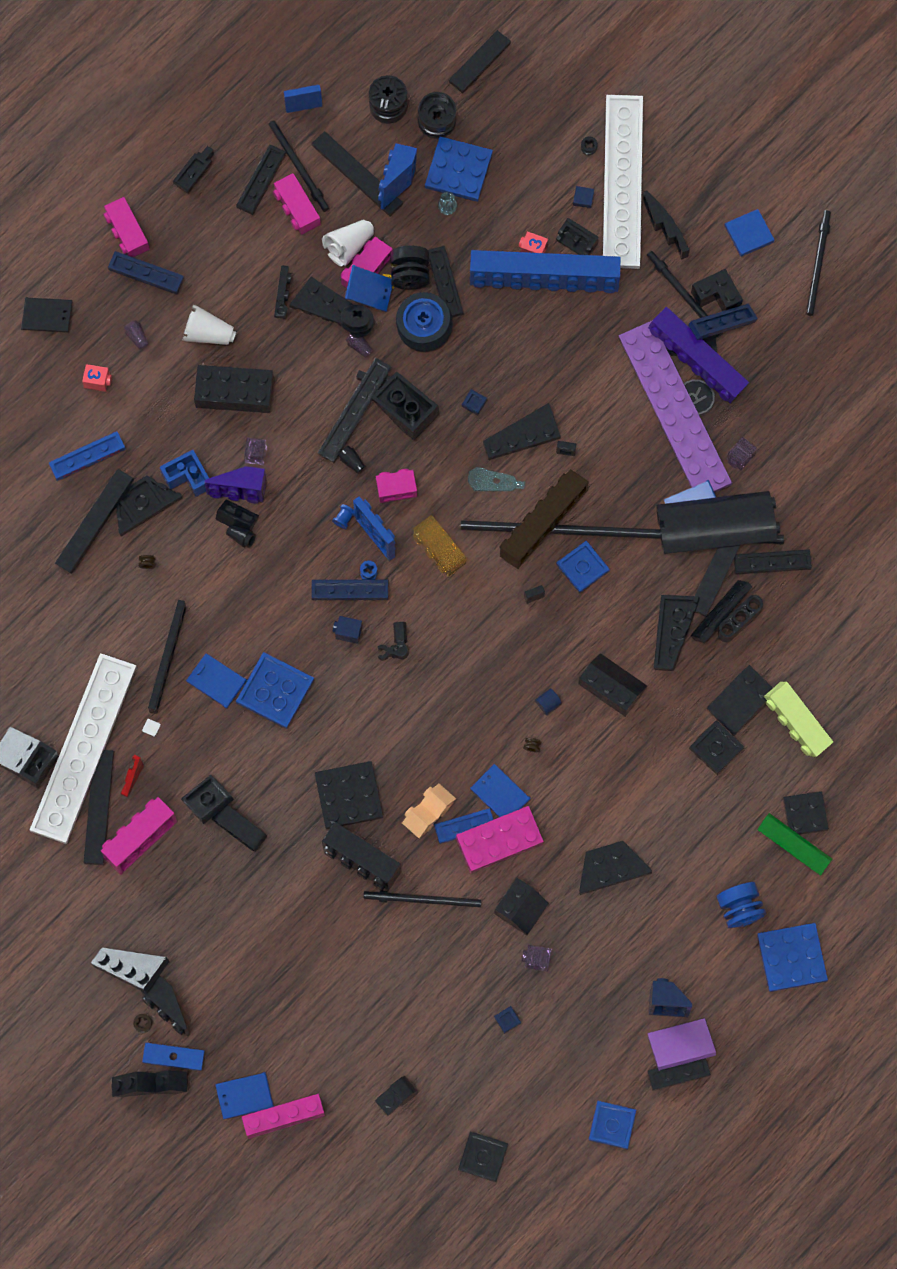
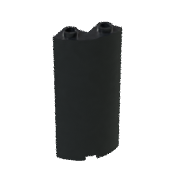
M769 491L656 505L661 546L664 554L777 540V533H780L779 522H776L774 508H776L775 497H771Z

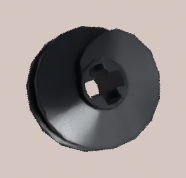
M349 305L341 311L340 324L352 336L361 338L371 333L374 317L368 308L362 305Z

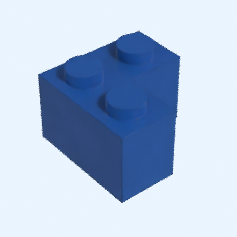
M194 450L160 466L161 475L169 489H173L187 481L195 497L206 492L204 482L209 477Z

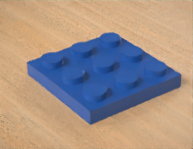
M439 137L425 188L478 202L493 150Z
M360 496L353 500L356 521L388 561H391L395 558L396 550L394 534L390 529L386 530L382 525L383 521L378 514L374 515L372 513V507L367 500L363 501Z
M263 652L239 694L236 704L287 729L310 689L314 677Z
M815 923L757 934L769 992L828 981Z

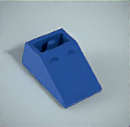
M396 143L394 150H390L388 157L389 165H385L383 173L385 177L384 180L381 179L379 184L380 193L378 201H381V209L388 206L412 184L416 171L417 148Z

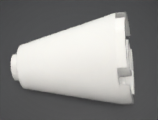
M361 220L334 230L323 236L324 249L328 248L330 251L328 256L334 263L339 266H346L373 236L374 227L371 222Z
M196 305L192 306L195 312L192 311L189 315L184 334H187V337L184 336L183 341L228 345L229 341L233 342L236 334L233 331V326Z

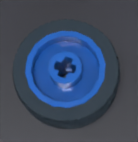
M420 292L410 295L400 304L396 314L398 334L401 340L413 350L429 352L439 349V347H442L451 335L453 327L451 311L446 302L435 294Z

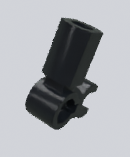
M406 622L393 623L394 643L397 644L391 645V647L379 645L378 650L386 651L384 655L378 656L379 660H387L389 657L398 659L408 657L409 650L405 644L407 642Z

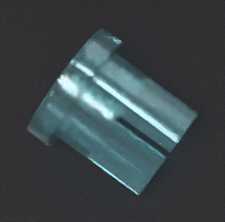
M445 192L441 195L438 204L441 213L449 215L456 211L457 202L455 196L450 192Z

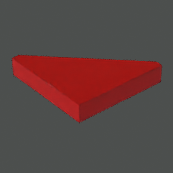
M137 755L132 756L134 765L132 769H128L125 778L126 783L121 791V795L128 797L144 767L141 757Z

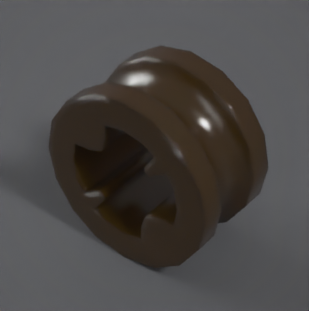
M152 555L139 556V561H141L138 564L139 568H155L156 565L153 562L156 560V557Z
M525 738L526 745L523 746L524 750L540 752L539 746L542 744L540 740Z
M146 1014L137 1015L133 1022L135 1029L139 1033L148 1032L152 1026L151 1019ZM140 1019L148 1020L145 1028L137 1026L140 1023Z

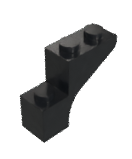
M167 1070L149 1073L136 1071L112 1077V1097L187 1092V1072Z

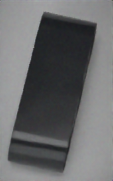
M751 595L720 624L718 638L722 642L732 641L761 613L763 607L761 597ZM756 603L759 608L752 609L749 604ZM743 616L745 621L739 622L735 617ZM728 628L732 633L726 635L722 632V629Z
M228 805L211 818L218 826L254 852L267 838L263 831Z

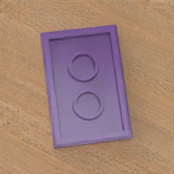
M705 1018L648 1033V1039L658 1070L716 1056Z

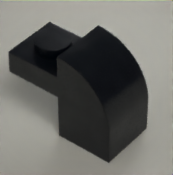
M403 1076L390 1085V1088L375 1099V1102L389 1116L398 1107L404 1106L417 1095L418 1090L406 1076Z

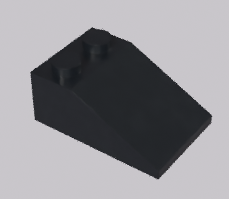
M397 371L371 397L383 412L413 440L439 415L438 405Z
M748 665L707 707V710L734 736L766 706L767 700L764 696L773 687Z

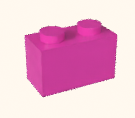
M401 469L396 473L382 472L376 476L380 503L417 497L413 470Z

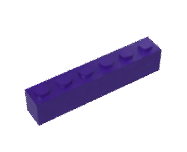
M665 307L650 323L648 329H650L651 334L662 340L667 349L675 352L679 360L687 363L696 375H700L710 388H714L723 400L731 404L749 384L741 374L702 339L697 340L692 330L668 307Z

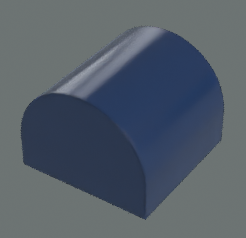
M551 688L535 699L536 704L546 716L562 705L560 698Z

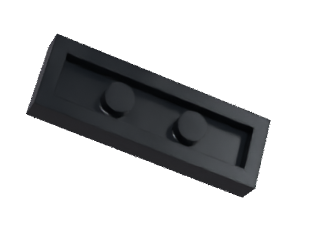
M706 1058L662 1070L656 1068L647 1071L652 1091L711 1075Z

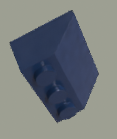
M658 978L657 981H653L649 997V1015L688 1018L692 1009V1003L673 982H669V979Z

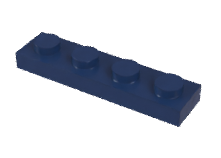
M116 251L108 266L110 271L174 294H178L184 280L183 275Z
M748 303L693 320L689 323V327L696 339L700 340L755 323L758 318Z
M312 580V600H388V580Z

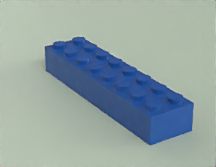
M471 250L470 285L478 288L492 286L493 288L511 287L512 289H521L524 287L532 290L547 288L551 291L566 289L570 292L585 290L586 292L604 291L605 293H614L619 290L621 257Z

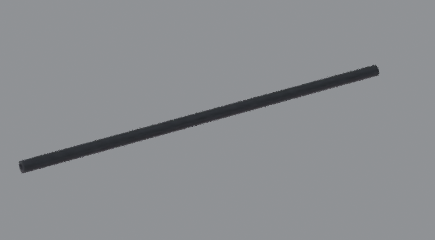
M461 520V530L512 532L516 526H520L522 523ZM557 525L550 533L661 539L660 529ZM777 535V540L759 543L784 544V535Z

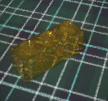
M432 515L413 528L414 540L426 548L424 550L430 559L434 558L437 562L436 566L441 573L445 572L449 577L466 564V556Z

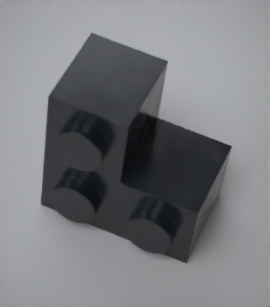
M726 269L692 284L691 294L700 307L715 300L722 311L742 306L743 299Z

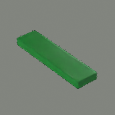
M770 813L757 829L820 876L832 861L831 857Z

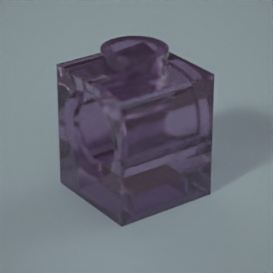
M742 437L728 452V463L733 468L742 470L756 455L757 448Z
M247 438L244 452L245 463L264 465L267 450L266 440Z
M528 945V949L523 950L521 962H525V968L548 972L551 949Z

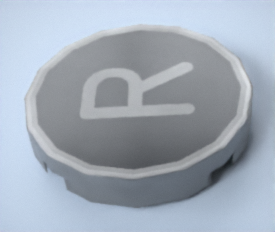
M693 379L685 382L684 386L699 416L708 413L714 404L715 394L713 389L702 380Z

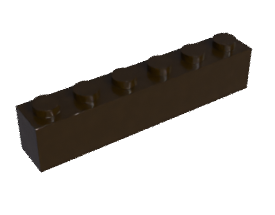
M571 469L567 474L563 473L558 480V484L555 487L552 486L548 490L547 496L537 502L532 513L529 512L524 517L523 523L513 529L510 538L503 540L499 547L500 557L519 569L588 491L589 481Z

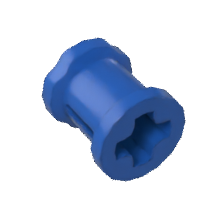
M342 504L340 512L336 518L332 519V522L342 529H347L349 520L355 515L351 507Z
M365 561L361 564V578L363 580H376L378 574L376 564L372 561ZM369 569V571H372V573L369 574L368 572H366V570Z

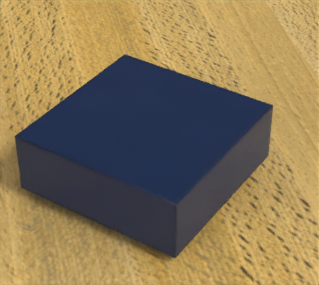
M576 186L573 205L591 208L594 189Z
M471 389L463 401L462 407L478 415L485 405L487 398Z
M511 1006L494 1016L504 1034L521 1024Z

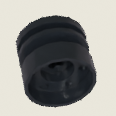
M381 76L370 85V112L379 122L386 124L396 123L406 114L408 107L406 86L402 80L395 76Z
M432 92L422 98L418 107V125L424 135L429 138L439 139V137L445 138L451 134L455 128L457 111L453 99L442 92Z
M414 245L401 246L390 252L391 267L393 268L391 270V285L399 289L415 290L430 284L429 269L427 268L429 266V251L426 248Z

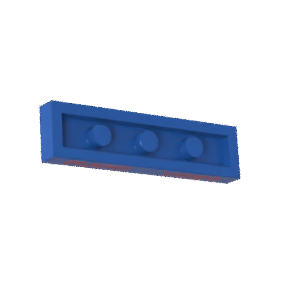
M116 431L49 462V465L58 481L124 451L126 448Z

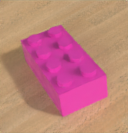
M159 797L155 800L151 799L145 805V810L141 813H136L131 818L132 822L130 824L122 826L116 832V837L112 840H107L102 845L101 853L104 859L120 875L177 823L174 812Z
M529 806L456 835V841L470 874L541 846L544 842Z

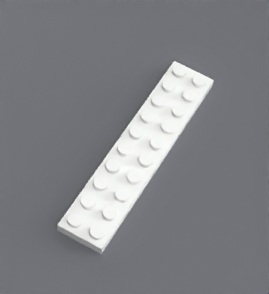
M606 95L603 256L621 257L620 268L640 269L643 96Z
M100 653L31 825L30 832L64 844L68 843L100 758L137 669L136 665Z

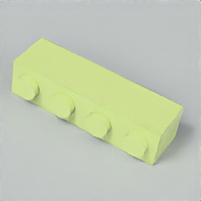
M780 682L764 696L767 700L766 705L772 711L775 710L778 714L779 722L787 726L790 730V736L795 741L798 740L802 745L801 750L804 754L817 757L833 743L832 739L788 682Z

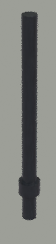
M274 120L271 121L268 125L311 191L310 195L313 200L318 202L323 212L327 211L329 206L323 198V193L320 189H317Z
M828 210L824 211L822 223L819 225L818 232L820 236L806 315L809 316L814 314L826 239L831 227L829 225L831 212Z
M650 251L647 257L655 265L654 268L665 276L700 318L708 316L668 270L667 264L660 260L653 251ZM723 333L716 334V337L719 338Z
M382 890L380 892L364 891V899L379 900V902L385 903L387 901L481 907V900L397 894Z

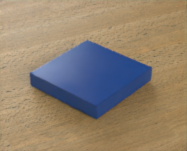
M320 85L284 91L286 113L322 107Z
M758 209L731 220L724 225L741 257L774 243V238Z
M587 541L556 562L558 568L579 593L610 571Z
M597 1101L589 1141L628 1150L636 1110Z

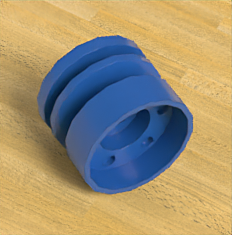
M755 882L732 887L717 895L721 909H731L724 914L725 919H730L726 922L728 928L744 927L766 916L765 909H759L763 906L762 901H752L759 896Z

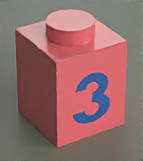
M527 231L526 236L521 237L518 247L521 248V252L545 253L548 247V239Z
M86 364L82 380L84 388L106 392L107 386H110L112 382V375H110L109 369Z

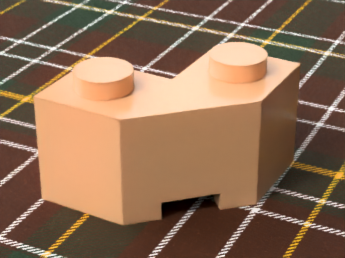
M440 784L433 788L430 786L424 792L423 796L425 798L415 808L411 806L404 814L406 818L402 824L418 838L429 832L434 826L433 824L440 816L443 817L456 800Z

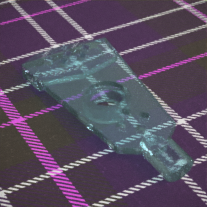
M480 467L469 471L468 483L474 491H513L515 488L524 489L525 486L524 481H516L515 477ZM499 478L500 482L498 484H495L493 482V479Z

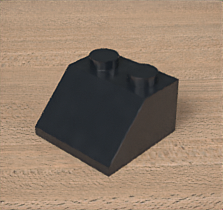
M516 878L495 908V915L525 935H528L549 903L535 889Z

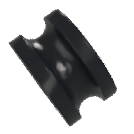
M590 136L585 137L581 141V151L586 155H593L597 151V140ZM586 143L588 145L592 143V148H586Z

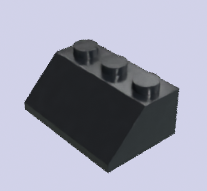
M601 653L588 665L579 677L578 682L581 687L625 717L648 687Z

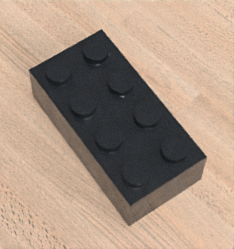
M198 365L194 395L195 407L270 413L274 381L273 370Z
M334 822L322 840L325 855L331 859L336 857L341 861L340 864L349 870L353 868L357 871L359 877L367 880V878L374 882L373 885L382 891L383 889L389 891L401 873V864L336 822Z

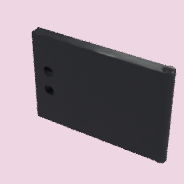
M25 297L21 330L69 332L73 301Z

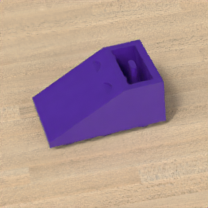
M245 466L206 479L204 483L207 495H210L212 498L228 497L232 501L242 499L247 500L249 503L257 504L264 500L267 480L265 469Z

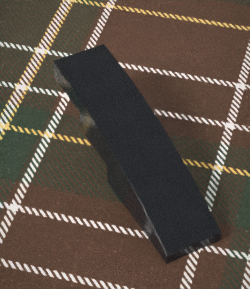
M644 191L643 202L654 230L662 229L667 244L675 243L681 259L688 258L689 248L673 218L648 191Z

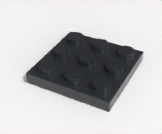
M372 761L314 772L326 830L330 829L334 822L341 826H347L383 818Z

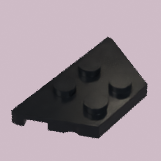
M147 475L129 487L116 507L119 535H125L181 500L182 495L179 492L172 491L166 485L156 482L155 479Z
M624 841L586 851L579 894H586L652 874V870Z

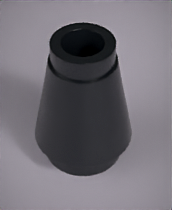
M349 445L338 454L340 461L356 473H359L365 467L355 449Z
M230 525L226 531V535L242 547L250 548L256 538L252 530Z

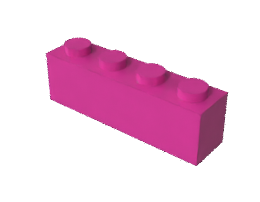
M315 1094L242 1116L246 1135L250 1139L324 1117L325 1114L319 1094Z

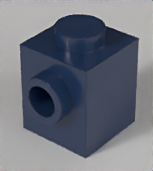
M339 616L338 622L335 621L333 626V633H335L336 639L358 644L362 630V621Z

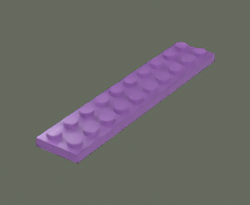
M652 321L619 335V340L691 488L706 482V480L710 481L714 493L731 486L732 482L663 341L653 336L650 329H648Z

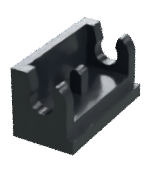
M570 218L566 219L557 233L559 235L556 241L578 255H590L598 245V236Z

